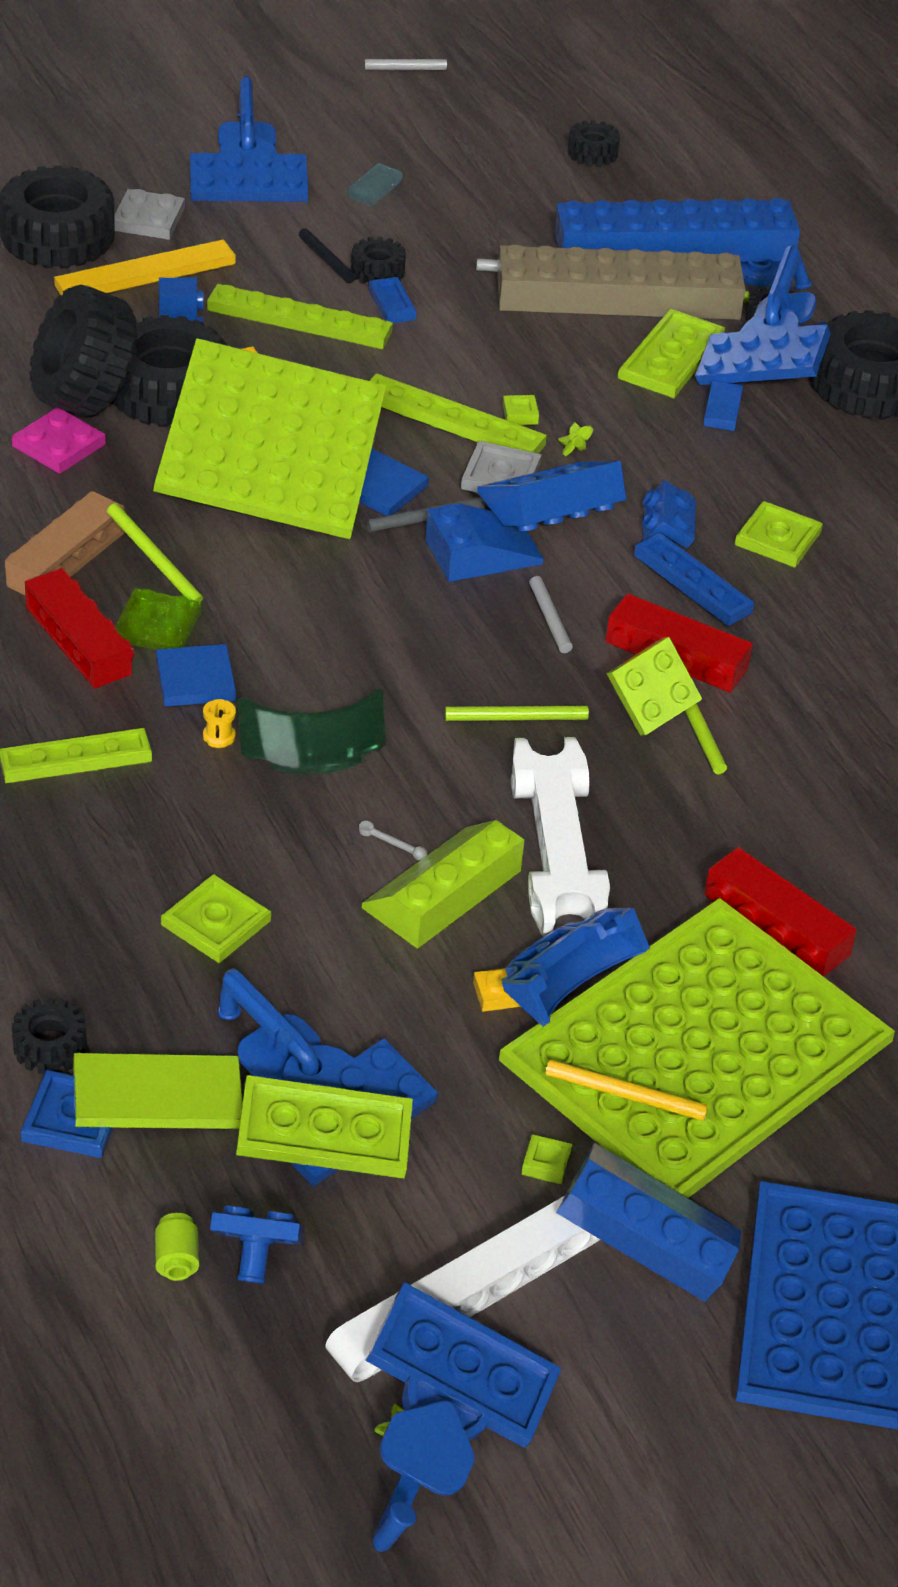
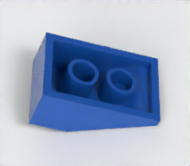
M460 503L427 510L425 541L448 582L543 564L544 559L528 532L518 531V526H503L492 511Z

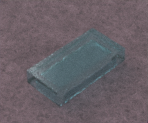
M377 163L348 188L347 197L373 206L402 181L403 172Z

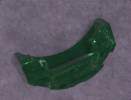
M383 689L375 690L366 698L349 706L317 713L280 711L256 704L245 697L237 698V733L240 753L250 760L261 758L271 762V769L293 774L332 773L362 763V756L371 751L379 752L385 746Z

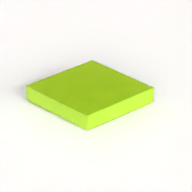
M762 501L736 535L735 545L796 568L822 532L823 523Z
M214 874L161 915V925L217 963L222 962L271 921L270 910Z

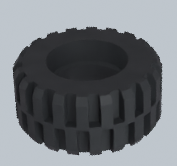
M43 166L37 167L34 171L30 169L23 171L20 176L15 175L1 190V240L7 250L21 261L26 260L28 264L34 266L39 264L43 265V268L52 269V266H57L63 269L69 268L71 265H76L77 267L85 265L86 261L89 260L93 262L99 258L100 254L103 255L109 249L115 238L113 193L100 177H95L93 173L86 170L84 172L79 171L75 167L62 168V166H54V168H46Z
M82 284L64 290L63 295L58 296L54 300L52 308L47 310L46 318L39 326L37 339L34 340L33 356L30 358L32 370L29 373L30 380L33 382L31 384L32 389L39 400L79 416L88 417L98 414L99 411L107 408L108 402L113 401L117 396L118 389L122 388L126 380V373L130 371L132 365V355L135 354V338L137 337L135 324L137 321L133 310L123 299Z
M865 310L864 313L852 311L846 316L843 314L836 316L833 320L826 323L831 335L817 375L811 377L815 390L825 402L830 401L832 407L837 410L841 408L845 410L846 414L852 416L858 414L867 419L872 417L888 419L892 415L898 417V318L891 316V313L882 312L880 314L874 313L871 310Z
M160 315V318H152V316L143 318L141 322L135 324L137 337L135 338V354L132 355L131 359L132 365L130 371L126 373V380L122 388H119L113 404L133 420L137 418L143 424L150 425L154 423L158 424V427H167V425H172L196 338L226 346L227 343L211 326L205 327L201 321L196 319L190 321L187 317L183 316L171 318L169 315Z

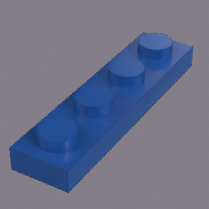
M658 533L635 545V557L727 626L753 613L754 602L663 534Z

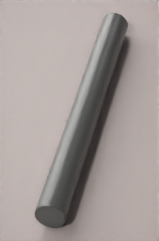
M481 497L367 519L366 525L369 533L425 522L427 521L428 509L458 503L481 509L490 508Z

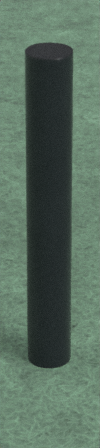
M303 228L299 232V237L345 282L352 283L355 280V273L307 228Z

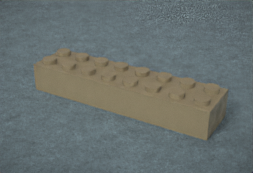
M517 244L500 246L497 273L499 311L663 317L669 309H674L697 318L741 319L745 285L740 255L730 253L703 254L696 251L677 253L668 250L652 252L639 249L626 251L612 250L610 248L525 247Z

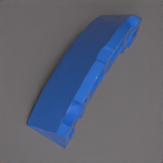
M606 908L595 912L584 921L570 922L540 938L519 953L506 967L505 970L508 976L501 979L505 992L541 1026H545L550 1022V1016L555 1007L576 987L607 968L650 949L634 908Z

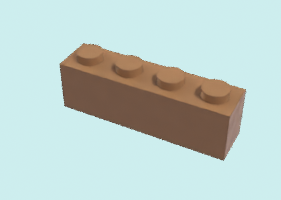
M91 491L84 498L77 501L60 517L55 518L51 524L37 535H34L26 544L5 559L7 587L25 595L26 580L63 568L72 577L125 533L106 512L111 504L117 502L94 491ZM117 503L125 512V507Z

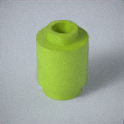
M170 1213L163 1216L155 1229V1267L159 1274L170 1280H184L199 1269L198 1228L194 1224L193 1219L184 1213Z

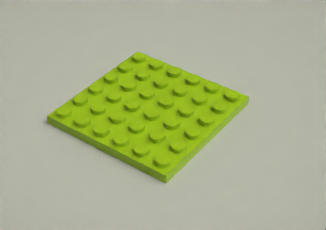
M196 338L153 491L350 539L386 385Z

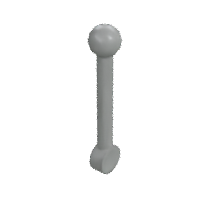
M362 821L359 824V833L363 836L373 835L413 854L414 859L417 861L427 856V850L424 847H414L375 829L371 821Z

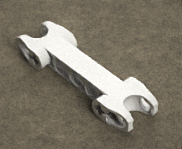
M564 737L563 751L552 756L536 753L531 749L528 740L525 738H515L513 772L510 781L512 795L514 799H532L543 871H531L528 876L530 910L542 936L554 931L555 920L562 915L573 914L588 919L595 912L608 908L610 893L608 873L606 870H588L575 797L588 796L589 771L586 756L575 737Z

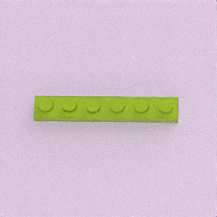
M217 284L207 300V311L384 349L393 329V322L381 320L378 317L362 316L345 310L339 311L322 307L318 304H307L290 298L266 295L259 291L239 289L231 285Z
M377 373L370 379V382L386 385L381 407L405 417L421 421L432 427L440 428L475 442L483 441L538 454L546 446V434Z

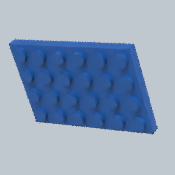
M760 1181L736 1402L898 1430V1204Z

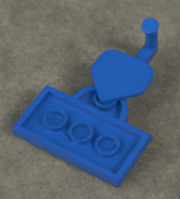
M244 76L240 81L239 112L237 113V116L241 118V122H226L219 127L218 144L221 147L220 152L190 153L191 201L308 202L306 154H277L275 149V128L265 122H254L253 85L249 76Z
M787 245L769 296L758 304L754 316L744 324L740 332L711 334L695 375L699 385L712 384V380L735 383L815 377L817 375L831 333L827 324L801 326L802 323L812 317L817 301L814 294L809 292L789 294L793 278L796 283L794 288L797 290L806 289L812 285L801 254L795 245Z
M233 968L225 972L220 994V1007L217 1010L218 1016L224 1020L237 1018L241 1013L239 1003L261 1026L240 1042L237 1051L240 1063L253 1076L413 1099L411 1119L437 1101L439 1093L385 1038L355 1058L342 1049L320 1045V1037L303 1019L291 1014L281 1015L238 970ZM291 1163L312 1187L339 1170Z
M406 1282L399 1289L365 1360L405 1382L402 1395L404 1411L398 1412L392 1417L380 1442L382 1460L390 1469L401 1475L373 1535L372 1544L374 1549L378 1552L389 1550L405 1529L415 1523L416 1513L411 1505L420 1485L442 1496L453 1495L463 1487L475 1460L474 1452L469 1442L475 1440L485 1427L526 1448L533 1438L561 1371L559 1366Z

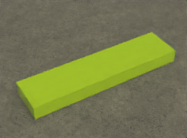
M145 728L0 749V764L5 783L152 762V751Z

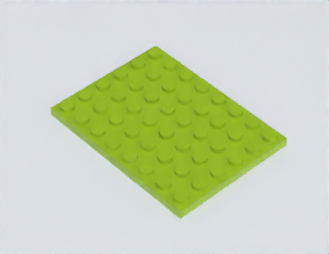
M719 898L649 946L650 949L635 956L551 1014L548 1024L541 1026L538 1023L500 1050L499 1061L601 1147L684 1197L689 1198L893 1042L895 1031ZM551 1059L708 1105L706 1118L704 1121L547 1076L546 1069L549 1060Z

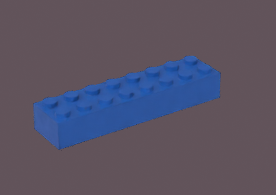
M750 198L742 199L741 201H726L724 199L696 201L686 199L683 202H668L666 200H655L654 202H638L636 200L608 202L600 200L595 203H580L578 201H568L566 203H557L555 238L558 248H610L612 250L626 251L639 249L652 252L668 250L677 253L696 251L703 254L730 253L740 255L741 262H748V259H751V262H768V259H771L772 262H781L787 245H795L798 248L800 228L789 200L781 198L760 201Z

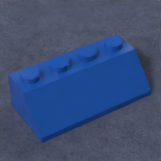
M621 460L580 461L477 486L478 494L503 526H518V531L537 529L538 522L544 521L545 525L561 523L564 521L563 516L569 515V518L589 515L588 509L594 508V511L610 510L614 508L613 503L626 500Z
M596 1143L592 1145L556 1211L560 1216L704 1302L722 1285L740 1247L742 1232L740 1229Z

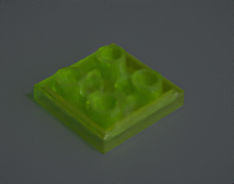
M135 588L115 628L123 639L130 641L131 645L153 650L182 648L185 646L201 613L202 602L190 600L184 596L157 593L151 589Z

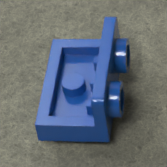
M664 480L656 489H651L644 497L643 541L661 533L687 549L695 541L696 499L687 491L680 490Z

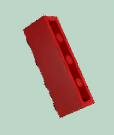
M60 568L25 581L27 610L94 689L132 675L134 650L130 641L122 638L116 631L111 619H106L103 616L96 602L84 594L76 579H71L64 569Z
M627 593L609 615L606 643L633 654H638L660 639L669 637L690 677L729 693L733 691L749 668L753 643Z
M736 848L709 868L704 894L712 902L719 898L823 977L851 956L857 931L855 927L741 848Z

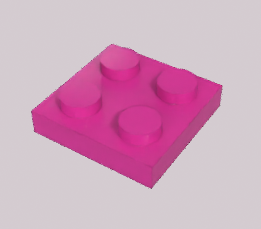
M55 408L12 435L13 447L59 474L106 445L103 432L60 408Z

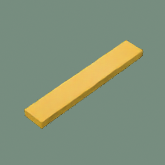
M223 239L55 276L54 284L61 295H63V291L67 288L82 284L105 293L159 282V277L177 278L236 264V255Z

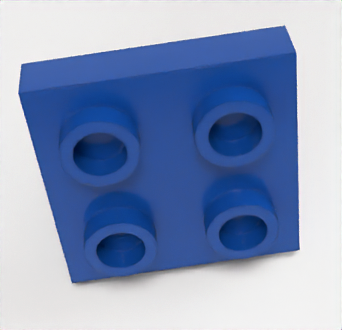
M224 1206L223 1213L212 1212L211 1231L218 1235L239 1237V1240L243 1241L240 1270L237 1277L239 1281L265 1284L264 1277L269 1245H274V1242L303 1246L305 1228L300 1223H296L297 1217H294L293 1214L268 1211L267 1219L254 1218V1212L250 1211V1209L235 1206Z

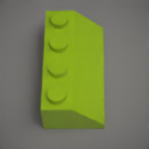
M497 820L465 827L362 902V909L418 949L521 872L525 839Z

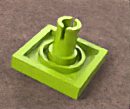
M669 637L660 639L606 673L640 735H647L702 700Z

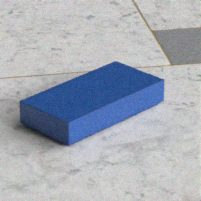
M398 277L369 281V292L385 321L399 323L416 320L417 311Z
M712 380L703 426L735 431L743 385Z

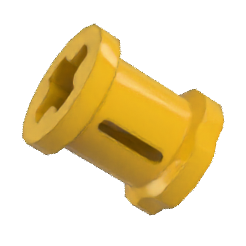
M215 699L206 703L203 708V717L207 721V726L203 730V740L211 747L224 748L235 740V729L232 728V721L236 716V708L231 702ZM219 710L223 711L222 718H219ZM217 730H219L218 738L216 737Z

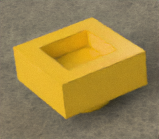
M506 968L474 972L473 984L482 1012L521 1007L503 988L501 979L508 976Z

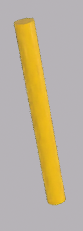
M551 1059L546 1069L547 1076L701 1121L705 1120L708 1111V1105Z

